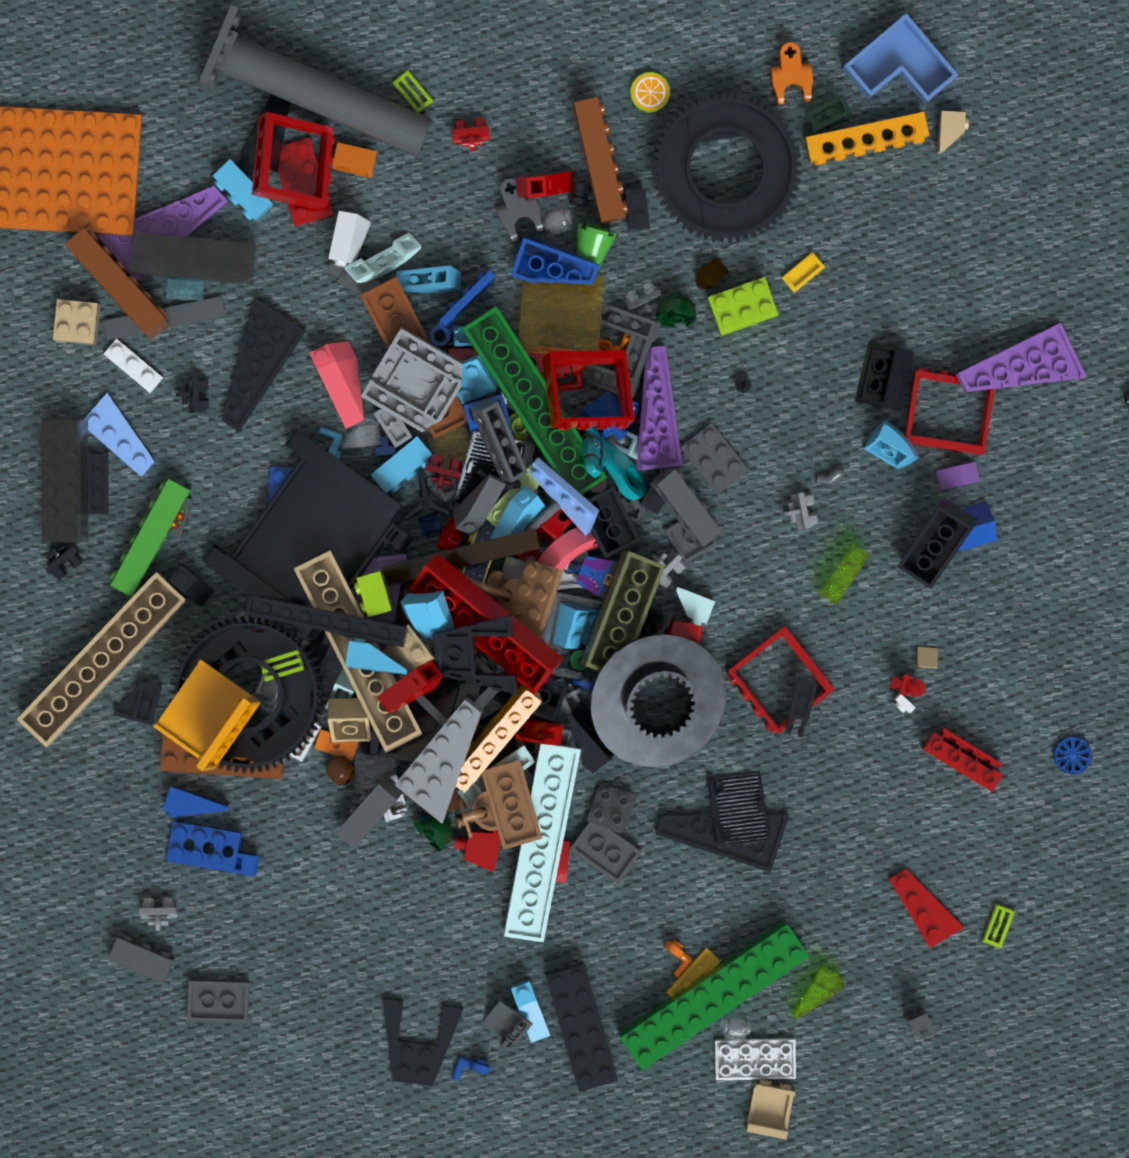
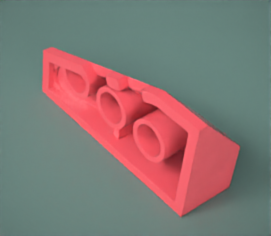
M350 342L330 343L309 352L345 428L347 429L364 421L358 359Z

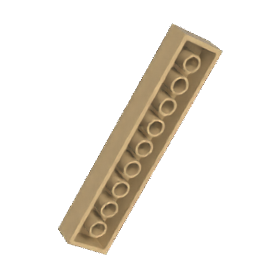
M331 551L294 568L313 608L364 618ZM325 631L384 751L388 752L422 735L408 704L389 714L377 698L397 683L393 674L346 667L349 641H354L355 637ZM366 640V643L381 651L377 642Z
M156 572L17 720L45 747L50 746L188 599L160 572Z

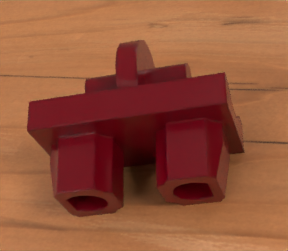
M432 454L429 464L425 466V470L440 474V477L432 475L431 481L438 483L437 489H442L443 484L451 486L452 480L446 479L445 475L458 479L461 478L462 461L451 459L449 468L445 469L441 468L443 457Z

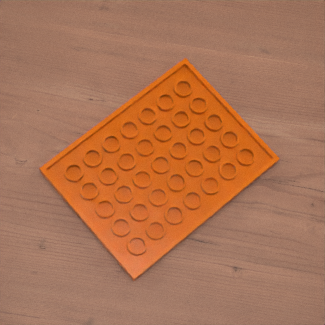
M0 107V228L78 233L84 228L87 232L91 230L94 234L134 236L143 116L139 114Z

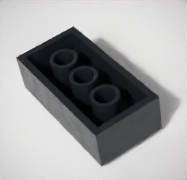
M943 498L897 567L932 589L973 530L978 519L951 501Z

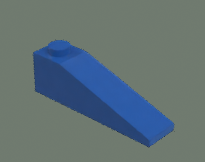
M527 234L523 238L511 276L531 283L594 284L600 265L550 242Z

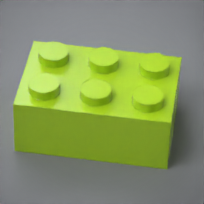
M765 277L707 298L720 337L779 315Z
M383 571L356 578L357 582L354 585L357 595L361 594L363 602L360 603L363 614L371 617L394 610Z

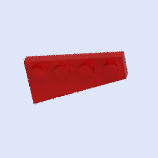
M906 868L888 878L929 948L964 928Z

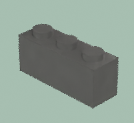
M124 934L122 937L119 935L108 960L164 984L175 960L171 957L172 954L164 950L160 952L155 951L152 945L142 942V944L134 942L135 938Z

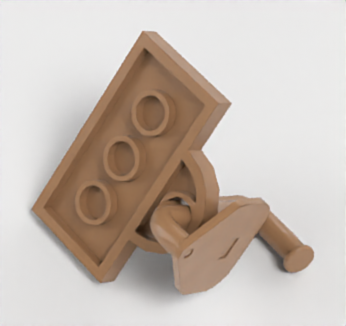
M527 559L521 579L514 578L507 581V579H504L505 573L493 571L488 576L486 584L472 579L469 580L542 640L563 570Z
M521 760L482 772L486 791L479 794L474 800L472 811L466 812L463 799H459L463 817H455V823L457 828L466 825L469 838H473L470 824L476 822L482 829L488 831L498 830L503 850L543 839Z

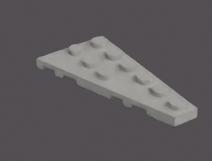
M466 697L395 784L397 788L441 823L445 820L466 760V755L483 711L468 697Z

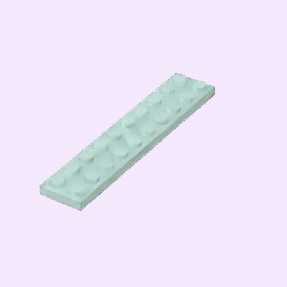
M539 745L530 796L543 839L520 845L503 933L505 937L544 942L581 748L567 745Z

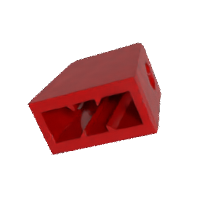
M560 508L537 530L538 534L552 544L571 524L572 520ZM560 514L566 518L564 521L559 520L558 516Z
M472 831L473 838L466 839L456 836L454 848L465 851L464 860L494 872L501 843L499 834H492L491 831Z

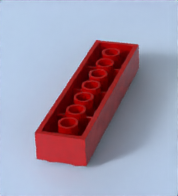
M438 553L424 566L409 589L414 594L443 591L455 628L510 615L508 611ZM512 616L514 634L511 637L475 636V645L508 673H517V680L533 694L547 682L564 659L514 616Z

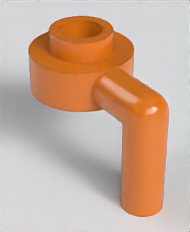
M625 333L620 345H613L606 339H599L596 341L593 351L627 350L631 334Z
M675 939L672 942L668 940L664 947L682 960L673 972L676 977L680 978L692 962V958L681 950L684 946Z

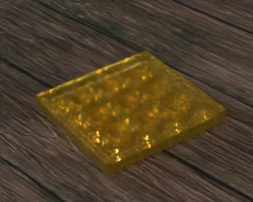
M596 277L594 284L531 283L523 280L518 340L526 352L548 353L549 351H599L604 278Z

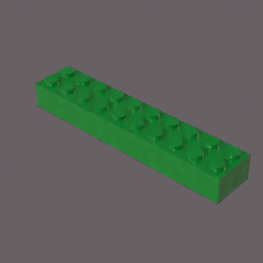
M497 306L463 327L461 330L480 356L494 381L552 470L581 495L605 480L607 476L603 470L597 478L592 477L587 472L584 461L583 439L575 427H571L568 430L551 428L546 382ZM560 405L561 418H568Z
M783 920L718 964L714 969L693 981L686 988L681 989L674 996L668 998L618 1032L619 1037L643 1071L808 959L809 955L786 921Z

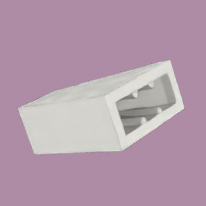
M338 212L329 253V259L335 262L334 265L346 267L347 264L356 261L370 227V221L358 214Z

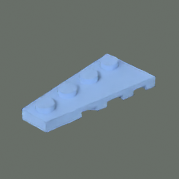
M107 393L84 418L81 424L142 477L155 461Z
M538 458L533 463L530 471L531 476L586 536L591 532L599 510Z

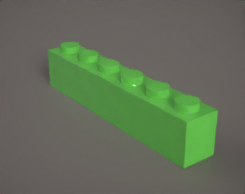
M168 479L167 482L163 481L158 491L161 493L158 499L154 498L148 508L151 512L148 517L144 516L141 520L139 534H134L129 543L132 546L128 553L124 552L120 559L122 565L119 571L115 569L110 578L113 581L110 586L130 597L136 594L166 539L167 532L172 527L175 517L192 491L172 479Z

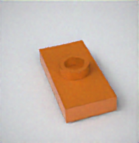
M320 729L314 749L335 756H345L348 760L353 761L359 742H332L330 732Z

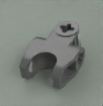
M511 178L503 181L500 191L505 204L497 206L496 210L501 224L506 229L512 242L518 240L515 223L520 218L531 219L535 224L537 232L543 231L540 208L536 198L518 197L517 181ZM508 184H510L511 187H516V189H514V194H510V192H505Z

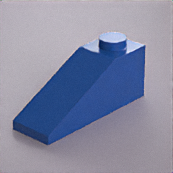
M173 785L169 789L163 806V810L167 811L166 814L178 818V815L187 816L227 811L229 808L227 804Z

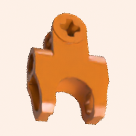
M793 42L785 43L779 51L780 66L770 67L771 84L777 105L784 104V90L791 84L797 85L802 89L804 103L811 102L813 84L811 63H801L800 48L797 44ZM788 49L795 53L791 58L785 55Z

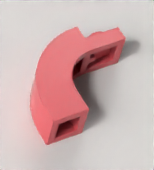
M576 527L555 540L542 553L537 562L564 571L566 566L575 557L583 552L599 549V546L592 532L585 536Z

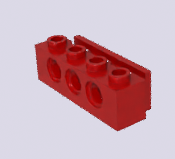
M943 727L939 730L942 732L940 736L934 732L930 733L921 748L922 750L989 791H994L1003 776L995 769L997 766L1001 767L1002 763ZM944 737L957 744V747L955 748L943 741ZM961 747L975 755L973 759L961 752ZM978 758L988 763L992 767L989 769L981 763L977 762Z

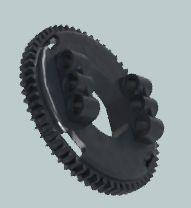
M241 616L240 622H238L237 617H233V623L229 619H225V625L219 621L217 622L218 628L210 625L211 632L204 629L205 636L197 634L199 641L192 639L191 642L194 646L187 645L186 648L189 652L181 653L185 658L184 660H177L181 667H174L179 672L178 674L171 675L173 678H176V682H170V685L175 686V690H170L169 693L176 696L185 681L181 677L188 679L200 659L224 676L235 667L241 665L242 662H253L266 668L277 683L279 693L277 707L274 712L256 727H244L221 759L219 768L222 769L227 765L226 771H230L233 766L235 773H238L239 769L242 768V773L244 774L247 772V768H249L250 773L255 772V767H257L259 773L262 772L263 766L269 771L270 764L274 768H278V761L281 765H284L285 757L288 761H291V753L298 756L299 754L296 749L304 750L302 743L309 744L310 742L307 737L314 738L311 730H318L314 724L322 722L317 718L318 715H324L323 712L319 711V708L325 707L324 704L320 703V700L326 699L325 696H321V692L326 691V689L320 688V684L325 683V681L319 680L323 673H317V669L321 665H314L318 658L310 657L313 650L306 651L309 645H301L303 638L296 640V632L289 635L290 628L283 631V624H280L277 628L276 621H272L271 625H268L269 619H264L263 623H261V618L259 617L254 622L253 616H249L248 622H246L245 616ZM245 629H256V630L266 629V631L263 632V633H260V632L246 631ZM298 650L301 654L305 670L279 677L277 673L300 667L299 663L274 670L272 666L295 660L297 656L270 664L264 662V660ZM314 690V692H313L312 711H311V710H310V705H311V692ZM233 757L251 758V759L254 761V763H250V761H247V760H237V759H233V760H232V758H233Z

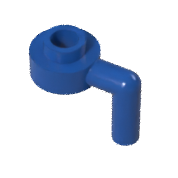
M460 1056L457 1060L452 1079L459 1081L464 1065L475 1072L488 1075L491 1066L488 1065L487 1060L482 1058L471 1060Z

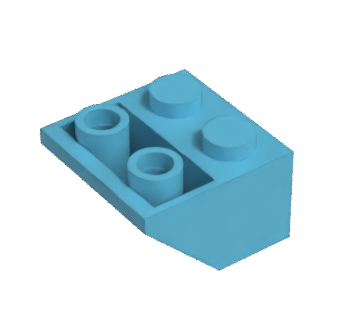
M559 602L548 640L565 649H585L600 610L576 603Z

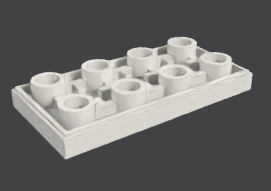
M795 1038L715 1039V1080L796 1079Z

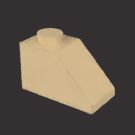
M941 111L939 113L937 154H942L965 133V130H968L969 118H966V112Z

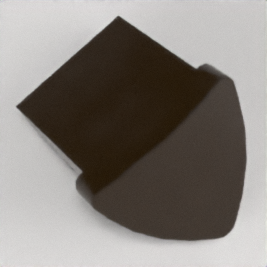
M717 257L706 266L699 268L696 276L698 288H714L729 273L728 269Z

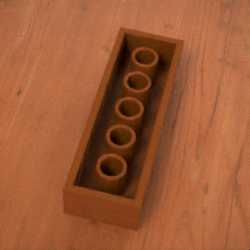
M598 97L574 102V113L600 226L623 221L628 209L626 201H622L620 196L623 195V187L621 181H617L616 178L619 173L617 162L612 161L611 157L614 156L612 141L608 142L607 139L610 133L608 122H603V116H605L603 101L599 102Z
M84 228L81 229L65 245L151 341L169 325L166 321L168 316L159 305L156 307L153 305L155 302L145 290L143 292L139 290L141 287L132 275L127 277L126 274L128 272L118 260L116 262L113 261L114 257L105 245L99 246L101 242L91 230L87 232Z
M163 734L160 771L282 779L284 776V765H281L279 761L277 762L278 768H274L270 764L269 771L263 766V770L260 773L257 767H255L254 773H250L249 768H247L245 774L242 773V768L239 769L238 773H235L233 766L230 771H226L227 765L220 769L219 764L213 770L201 771L196 767L199 762L195 756ZM233 757V758H232V760H233V759H237V760H247V761H250V763H254V761H253L251 758H241V757Z

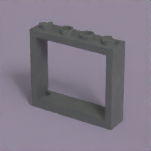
M432 639L427 645L433 652L434 645ZM476 654L477 666L484 673H500L496 668L493 671L488 666L490 662L482 654L480 656ZM399 675L395 678L397 682L401 680ZM488 687L474 703L483 709L499 691ZM425 695L415 699L442 726L449 719Z

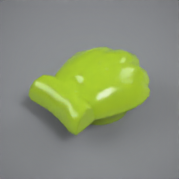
M512 414L509 420L514 435L513 438L526 440L528 438L527 430L518 416Z

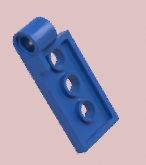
M491 270L487 273L483 271L476 278L477 283L473 287L469 285L461 293L463 297L459 301L455 299L447 307L448 312L430 332V340L433 345L444 347L449 343L450 336L453 334V326H457L453 321L496 280V275ZM438 331L446 334L443 342H437L434 339Z
M173 821L166 861L256 876L260 855H249V853L240 852L241 832ZM187 839H192L195 843V847L192 850H188L185 847ZM207 842H211L214 845V851L211 854L207 853L204 849ZM227 845L231 846L234 850L231 857L224 854V848Z

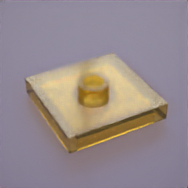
M465 426L451 430L435 439H428L432 454L443 457L441 468L448 469L450 460L455 459L462 461L461 470L463 469L471 441Z

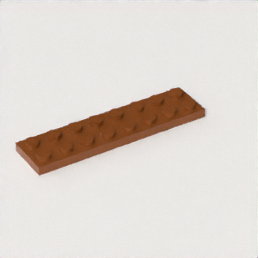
M397 276L360 294L387 348H389L401 327L430 343ZM457 395L442 420L428 427L434 439L468 422L465 410Z

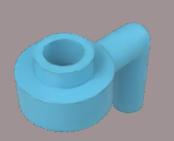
M320 427L318 434L334 439L328 452L340 460L342 452L339 451L343 435L339 432Z

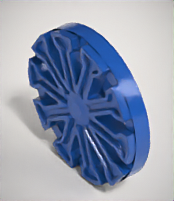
M571 678L570 684L592 690L594 682Z
M1071 736L1058 742L1053 756L1055 764L1061 771L1067 774H1078L1087 769L1091 763L1092 752L1086 741L1079 737ZM1069 740L1071 741V747L1067 745ZM1078 740L1079 744L1075 748V741ZM1063 745L1066 751L1060 750V746ZM1085 745L1086 749L1079 751ZM1060 753V754H1063L1064 756L1058 758V757H1057V754ZM1085 753H1088V757H1087V758H1086V757H1083V756H1081V755H1083V754H1085ZM1066 760V762L1064 763V765L1061 766V765H1060V762ZM1079 760L1085 761L1086 764L1083 766ZM1071 763V770L1068 771L1067 767ZM1075 763L1078 765L1079 770H1075Z

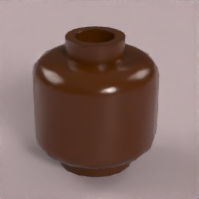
M333 756L326 763V774L336 785H347L356 775L354 773L355 766L345 756Z

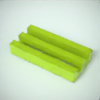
M408 70L392 82L417 113H420L434 102ZM406 76L409 77L413 84L427 99L425 103L417 95L413 88L408 84V82L404 79ZM400 81L421 105L419 108L398 84Z
M298 650L264 660V662L270 664L297 656L295 660L272 666L274 670L299 663L300 667L277 673L279 677L305 670L301 654ZM261 666L265 682L273 680L274 677L272 675L269 676V671Z
M995 904L982 942L1002 948L1015 910ZM1000 909L1002 910L991 940H989V934ZM1008 912L1009 915L1003 928L999 942L997 943L995 942V939L997 937L1005 913Z

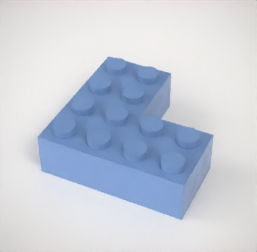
M907 13L844 65L842 69L868 100L899 74L924 105L958 76L956 71Z

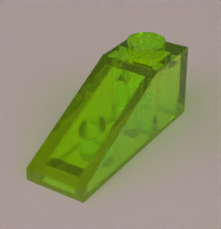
M821 964L793 1011L792 1019H799L833 997L836 992L839 993L844 986V982H842L844 978Z

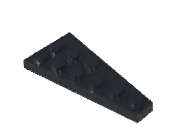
M257 298L254 299L222 419L224 423L238 432L242 430L306 332Z
M767 814L771 840L768 843L717 849L712 815H662L656 835L771 872L789 814ZM723 831L724 840H729L728 831Z

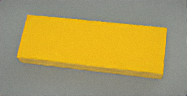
M705 948L666 993L670 997L674 996L675 993L686 988L703 974L705 975L714 969L721 960L708 948Z

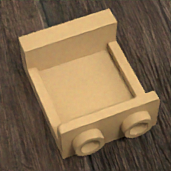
M760 1079V1082L755 1081L746 1125L747 1132L787 1140V1127L793 1097L796 1093L795 1089H792V1085L780 1083V1086L772 1085V1081Z

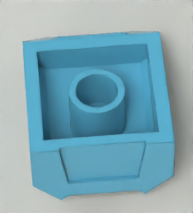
M886 420L874 429L864 447L866 451L897 469L908 466L919 458L915 448L904 434Z
M443 591L406 594L402 599L401 605L407 619L424 640H432L433 634L436 632L455 628Z

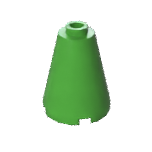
M579 221L577 225L576 254L601 266L617 236V232L613 230V233H609V228L588 222L586 226H582V222Z

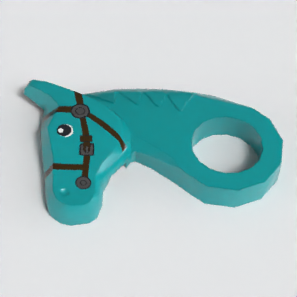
M595 427L586 429V433L583 434V450L587 472L592 477L597 478L601 475L603 467H606L620 492L627 499L636 501L646 495V482L642 473L636 471L637 467L623 452L619 451L606 439H603ZM626 474L632 480L634 487L629 483Z

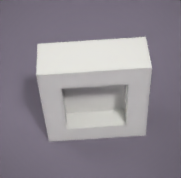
M899 693L894 698L897 702L895 706L902 713L905 711L911 713L916 708Z

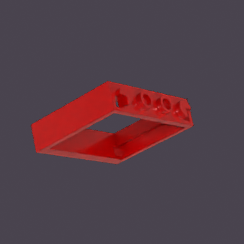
M270 112L259 116L252 195L316 210L327 206L330 198L328 186L331 182L330 165L333 161L331 152L335 141V136L333 135L334 128ZM274 124L321 135L316 197L268 186Z
M626 350L549 351L543 357L551 428L568 430L571 427H578V430H586L590 427H597V429L602 430L616 426V429H625L635 421ZM614 364L621 417L561 418L555 365Z
M919 368V371H914L904 436L913 445L985 455L995 389L986 390L978 445L911 435L919 380L926 379L961 385L956 376H951V372L939 371V374L931 373V369Z
M786 626L781 627L727 670L729 673L727 678L733 685H739L742 689L739 692L746 702L750 699L754 704L752 710L758 717L762 715L767 721L764 725L771 733L775 731L776 734L787 728L790 717H787L777 725L736 671L780 636L784 638L823 688V690L815 695L812 707L835 690Z

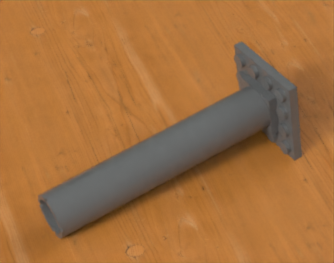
M230 6L199 80L201 91L208 93L210 89L214 90L218 80L217 73L222 76L225 74L414 156L418 155L431 124V118L238 36L237 32L241 25V15L239 14L238 7Z

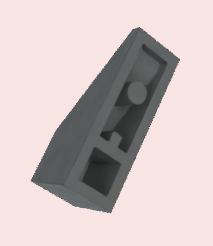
M489 474L453 511L455 528L472 536L484 524L506 482Z

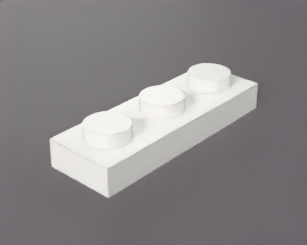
M118 339L104 353L106 357L149 393L163 379L160 374Z

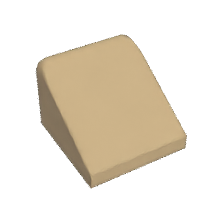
M918 647L916 667L937 669L938 648Z

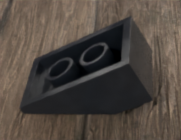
M581 701L568 715V720L577 748H581L579 759L582 761L584 768L593 774L610 761L615 754L599 738L592 723L590 710Z

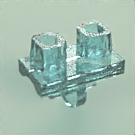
M167 277V299L203 301L204 280Z

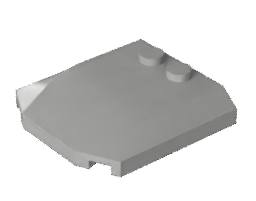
M401 327L367 383L361 397L423 432L431 425L442 420L462 386L463 362Z

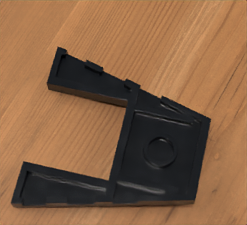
M512 614L434 633L435 666L444 677L459 681H469L473 685L491 687L492 690L505 691L516 696L518 694L517 673H478L475 636L511 637L514 634Z
M383 998L393 1081L433 1086L463 1008L443 1006L438 1045L398 1040L403 1000Z

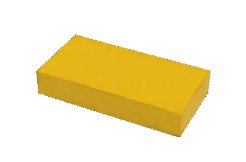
M811 252L781 278L792 292L795 293L823 270L825 266Z

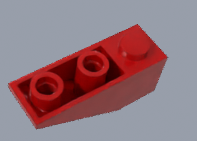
M573 171L518 176V197L535 198L572 192Z
M432 660L415 668L377 698L390 714L437 688L443 675Z

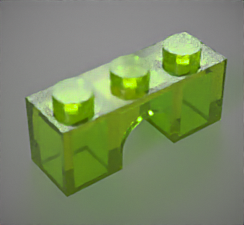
M850 544L840 559L838 566L827 579L818 595L833 605H837L870 554L856 545Z

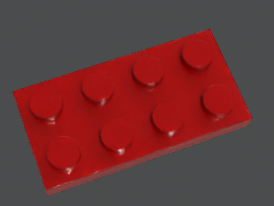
M310 137L283 145L277 168L283 190L316 197L318 162ZM330 201L327 206L319 210L288 203L295 227L334 215Z

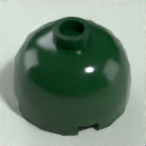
M673 292L661 299L658 304L656 321L659 320L661 326L666 328H676L674 324H686V327H690L697 321L695 304L690 298L682 295V293Z
M427 812L418 817L414 822L417 831L420 834L423 833L431 842L429 844L439 852L447 847L453 837V829L450 826L452 821L447 815L444 822L441 823Z

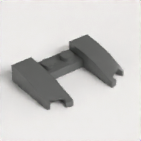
M611 306L610 309L613 313L606 320L600 317L597 323L631 334L626 354L632 399L635 400L641 383L639 379L652 342L656 340L661 323ZM596 364L585 365V367H591V379L585 380V383L618 394L615 371Z

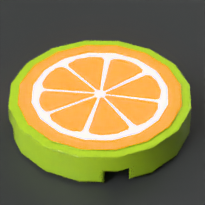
M654 72L639 75L633 81L630 89L632 102L640 111L646 113H653L663 109L670 98V86L667 80L662 75Z

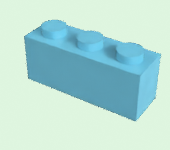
M231 159L213 175L216 179L214 184L221 191L225 189L230 194L228 198L235 206L240 204L244 208L242 213L249 220L252 218L255 221L259 220L273 206L269 199L252 195L253 182Z
M415 437L373 472L371 476L386 494L389 492L394 494L401 488L400 483L404 479L409 481L417 474L415 472L416 469L420 466L425 468L426 464H429L432 453L418 437Z

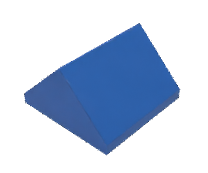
M987 502L963 508L964 511L978 520L969 536L959 548V551L998 540L995 519Z

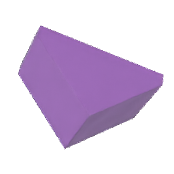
M976 462L936 471L940 490L980 481Z

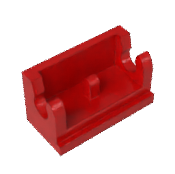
M529 719L522 725L524 727L523 732L516 733L515 735L517 740L545 745H561L563 725Z

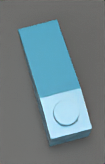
M452 266L396 271V276L404 292L448 293L461 291V271Z
M524 485L510 500L490 539L523 532L525 527L546 508L538 495Z
M354 638V641H349L346 667L405 676L408 674L404 667L372 645L366 643L365 639Z
M528 979L511 985L520 1014L533 1023L527 1031L531 1042L550 1036L531 980Z

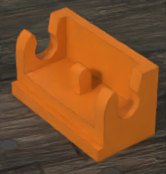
M337 143L332 163L333 169L372 178L377 151Z

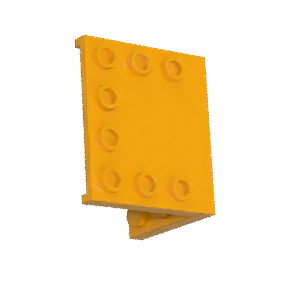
M200 659L195 669L153 727L195 756L199 762L196 765L201 771L213 770L249 721L261 701Z

